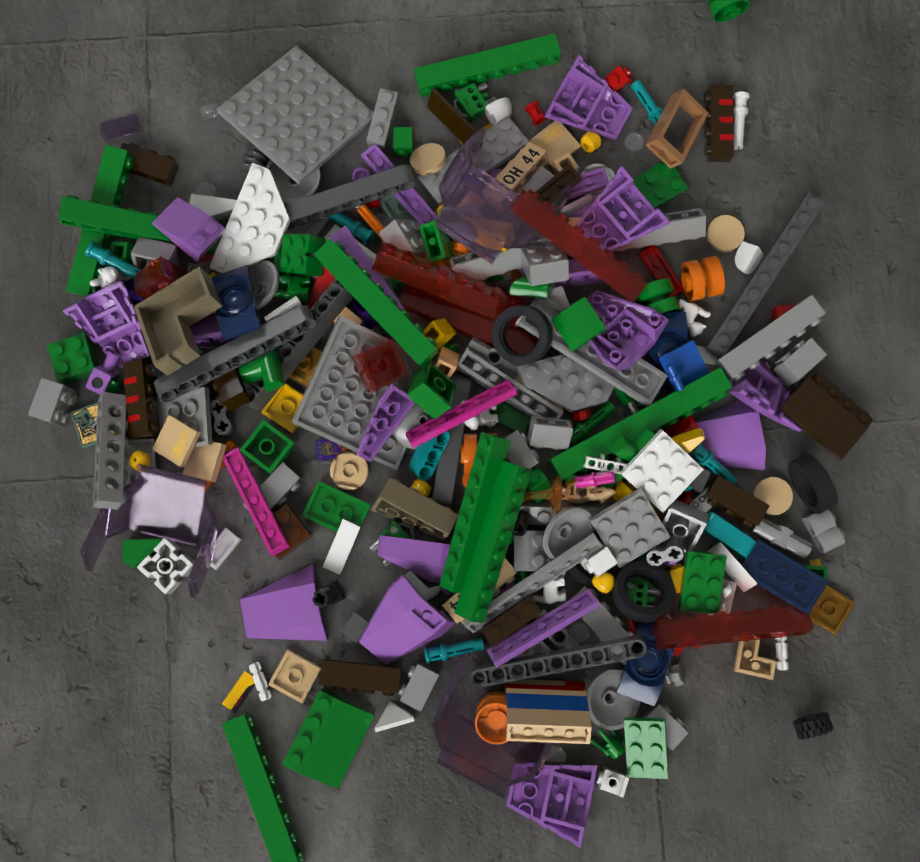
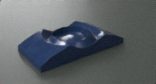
M245 265L213 276L212 281L223 306L216 311V317L224 341L261 329L249 266Z
M686 312L662 313L661 315L668 319V323L655 345L647 351V362L663 373L665 371L658 357L687 343ZM668 377L660 389L672 388Z
M657 621L651 623L638 622L634 635H639L645 639L647 651L643 657L626 660L616 693L655 706L664 685L669 662L675 650L679 629ZM635 642L632 644L631 647L634 650L639 651L642 649L643 645L639 642Z

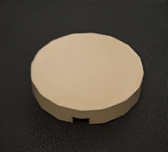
M424 144L412 153L410 157L411 167L419 175H428L427 173L430 172L434 174L445 165L447 160L446 153L439 144Z
M721 215L714 218L706 232L708 242L715 250L720 252L735 250L742 243L745 236L742 223L730 215Z
M355 452L339 454L333 460L330 467V476L333 482L339 488L345 490L357 489L365 483L369 474L366 460L359 457Z
M769 477L761 480L753 491V496L770 505L766 512L767 515H779L786 512L793 501V492L790 485L778 477Z

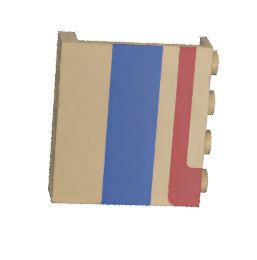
M523 679L505 683L507 710L506 741L590 744L592 725L585 682Z

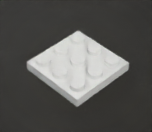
M660 429L624 467L620 474L636 489L641 488L647 499L663 513L704 469Z

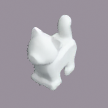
M108 266L98 269L100 275L98 279L91 280L90 285L93 287L102 286L104 288L116 281H128L131 278L117 269Z
M680 299V311L686 312L687 330L691 337H696L706 328L704 324L694 321L697 314H700L702 317H710L711 313L694 303H687Z
M495 405L494 407H492L491 409H492V410H496V409H497V408H496V405ZM490 409L463 423L471 430H477L478 426L484 425L491 428L499 420L498 415L490 414Z
M564 575L543 587V596H532L534 602L548 604L566 602V589L558 590L559 586H565Z

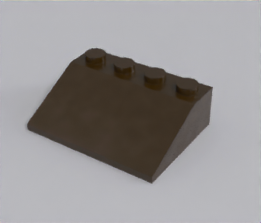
M816 368L800 380L780 408L839 461L846 456L873 421L868 412L861 409L852 398L844 394L837 385H834Z

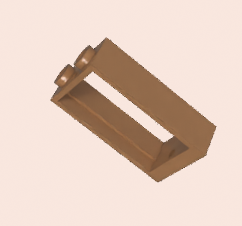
M685 89L672 94L645 145L670 169L683 164L708 112ZM681 106L693 120L680 146L676 149L663 136L677 109Z

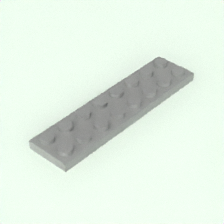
M534 298L530 306L542 311L551 323L553 331L551 346L646 407L652 404L666 380L667 374L641 358L629 369L616 371L601 360L590 343L571 352L552 323V319L564 311V309L547 298ZM522 316L518 325L539 338V330L536 323L529 317Z

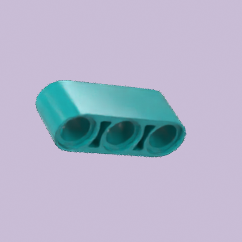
M445 431L417 447L409 463V469L420 480L425 481L432 476L450 440L449 432Z
M708 512L707 525L703 533L718 543L721 542L727 549L739 557L747 559L757 542L721 517Z

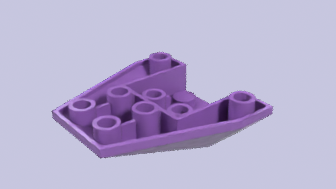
M598 290L587 298L606 327V331L589 340V343L601 360L616 371L632 367L655 345L668 323L666 317L652 308Z
M401 575L387 589L360 637L359 643L387 665L441 637L456 622L443 610L439 612L419 594L412 582L404 575Z

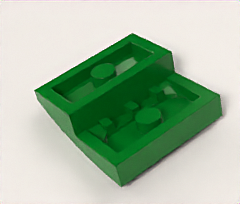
M586 297L572 304L552 319V323L571 352L589 343V340L606 331V327Z

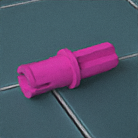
M613 471L575 476V480H577L575 485L577 489L590 486L597 488L598 485L614 483L615 474Z

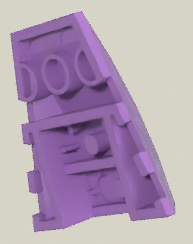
M578 55L553 97L544 117L616 140L633 108L616 91L614 92L608 86V83L604 79L602 80L595 73V70L583 61V58Z
M621 166L617 174L608 182L607 187L598 195L593 205L588 208L573 230L595 257L598 258L670 224V222L658 208L656 210L636 188L633 178Z
M116 281L63 310L67 316L70 315L76 321L75 324L80 329L83 328L90 335L89 338L94 343L97 342L103 348L102 351L106 355H108V351H113L120 355L116 364L120 369L123 368V363L150 356L141 326L123 281Z
M759 360L761 364L752 370L748 367L744 370V376L737 381L733 379L732 388L729 392L743 403L784 426L798 432L802 430L801 426L780 409L792 393V390L787 391L783 386L784 381L780 376L776 378L769 370L772 367L767 361L763 363Z
M738 400L695 419L698 427L704 431L705 439L702 441V445L707 450H711L714 458L724 467L765 470L766 445L759 412ZM689 455L694 461L698 463V459L696 457H694L693 455Z
M313 564L240 599L247 638L328 641L325 622H322L320 606H315L312 601L314 592H316L315 583H317Z
M514 765L506 806L581 848L598 765Z

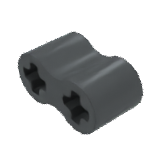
M216 399L210 404V412L215 417L214 429L219 435L230 437L235 432V426L230 420L231 411L224 405L222 406L221 413L217 412L221 404ZM224 424L228 425V427L225 428L226 431H223L221 429L224 427Z
M672 537L668 541L662 542L647 551V562L652 566H659L666 561L678 562L684 556L685 543L679 537Z

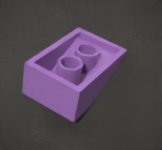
M178 197L152 222L153 226L196 262L222 237L225 230L210 215Z

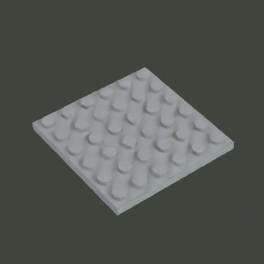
M297 45L217 108L218 114L299 185L370 125L374 113Z
M340 315L291 423L357 452L382 395L392 382L408 392L413 372L420 366L398 343ZM392 433L373 460L397 470L407 447L399 443Z

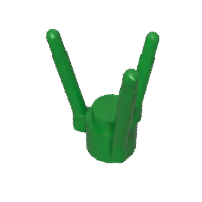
M599 729L598 732L606 741L604 743L605 748L593 738L590 739V742L600 749L605 756L610 755L612 759L618 758L625 750L621 745L623 741L618 737L615 730H610L613 737L609 739L603 730Z

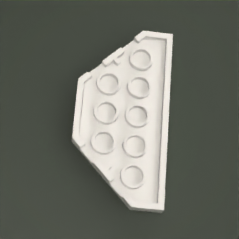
M252 163L210 264V269L224 273L245 265L250 267L263 259L277 255L283 241V235L286 233L291 219L271 170Z

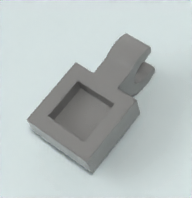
M673 663L670 666L669 674L665 675L667 684L675 682L676 686L684 685L686 679L681 663Z

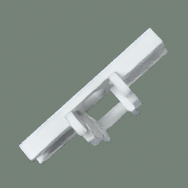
M600 454L601 458L586 456L584 467L599 470L597 473L613 471L614 474H620L619 466H623L624 469L627 463L620 462V457H616L617 462L604 460L605 455ZM589 460H594L595 464L589 465L588 462ZM609 463H613L614 465L613 468H611V470L607 469V465Z

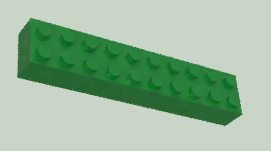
M720 367L685 386L683 390L664 397L551 458L547 464L557 482L563 481L565 484L574 479L576 473L580 472L582 475L591 470L584 467L586 456L601 458L600 454H604V460H609L611 458L610 455L613 454L609 451V448L621 434L634 442L646 427L655 433L661 427L665 430L679 422L678 418L683 420L695 413V409L698 412L712 404L711 400L715 403L729 394L728 390L732 388V385ZM589 460L588 464L593 465L595 461Z

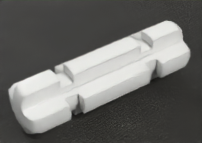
M776 631L777 669L788 670L789 665L786 661L788 659V646L785 642L787 640V633L785 631Z
M260 662L250 664L249 669L254 674L252 677L256 689L260 691V700L270 699L272 695L270 690H267L269 686L264 672H261Z

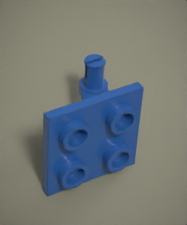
M694 340L658 357L674 391H681L685 386L709 374Z

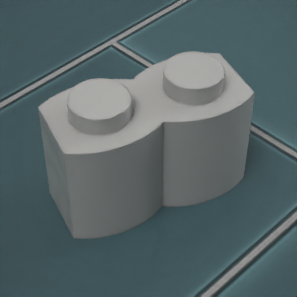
M828 509L821 514L812 513L802 518L819 553H826L845 543V534L840 527H837L833 511Z

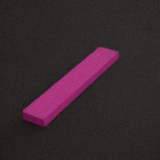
M506 380L446 411L438 418H432L407 431L405 435L412 448H415L517 395V391L511 382Z
M237 447L224 454L223 461L270 555L273 557L290 546L243 453Z

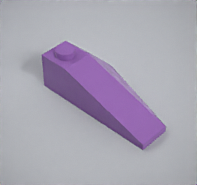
M394 382L391 383L380 398L356 453L359 457L369 462L373 460L415 404L407 396L408 392Z
M380 535L377 555L413 572L429 582L440 583L451 544Z

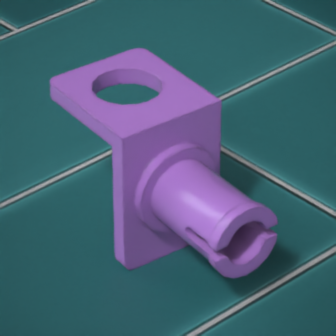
M108 351L104 364L93 368L86 388L100 395L106 391L111 378L118 377L120 374L114 371L120 358L118 353ZM99 377L103 380L101 388H96L93 385L94 378Z

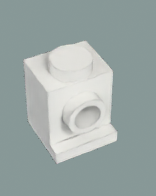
M603 767V770L598 772L596 778L599 789L622 798L624 797L629 777L624 773ZM611 779H615L616 781L615 785L613 786L609 785V781Z

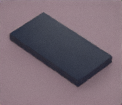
M759 539L742 564V567L757 582V585L806 615L810 613L829 583L825 578Z

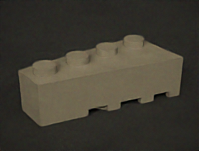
M390 477L371 508L376 513L378 510L386 512V517L388 518L398 517L403 520L405 525L410 527L417 525L420 527V531L441 540H445L450 534L458 517V514L454 513L451 508L441 506L434 499L427 498L416 489L408 488L401 481Z

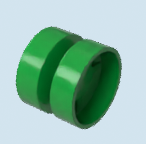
M706 0L710 5L709 9L715 22L732 20L742 15L750 7L749 0Z
M670 278L651 281L632 293L635 303L647 305L646 307L652 308L660 314L664 312H679L681 310L677 297L666 298L674 292Z

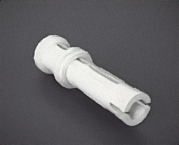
M743 91L733 94L734 150H738V146L739 149H743L745 116L749 111L747 100L750 98V94Z

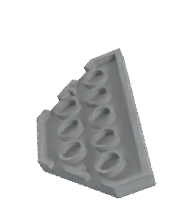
M564 354L517 367L524 387L536 391L540 396L552 403L555 402L561 405L568 412L607 402L614 388L612 384Z

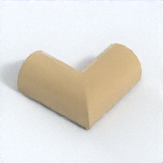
M740 632L733 671L773 680L777 660L758 656L761 636Z

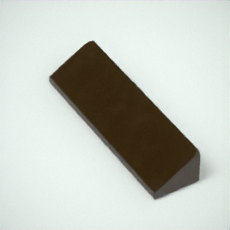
M432 89L427 108L470 152L473 153L483 146L481 134L436 89Z

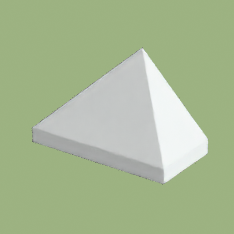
M390 701L375 726V732L414 722L415 716Z

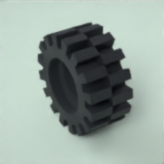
M827 712L810 714L793 721L797 737L801 740L819 737L834 730Z

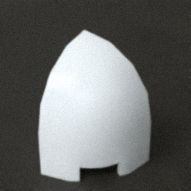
M507 97L500 98L485 107V116L492 126L507 116L510 118L512 114V103Z
M742 241L735 255V264L741 272L751 274L759 265L764 254L759 246Z

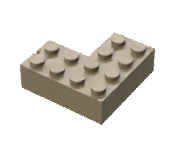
M200 267L134 306L153 364L167 376L180 369L182 363L186 365L201 356L190 326L223 307L212 278Z

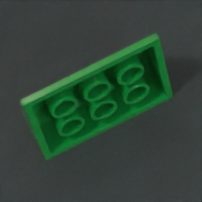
M322 688L319 690L282 765L301 775L338 789L375 715Z

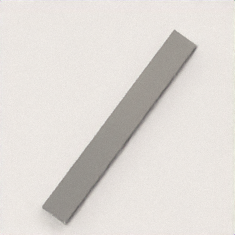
M592 533L492 600L484 623L470 622L464 619L462 620L464 626L472 633H475L603 547L601 541Z

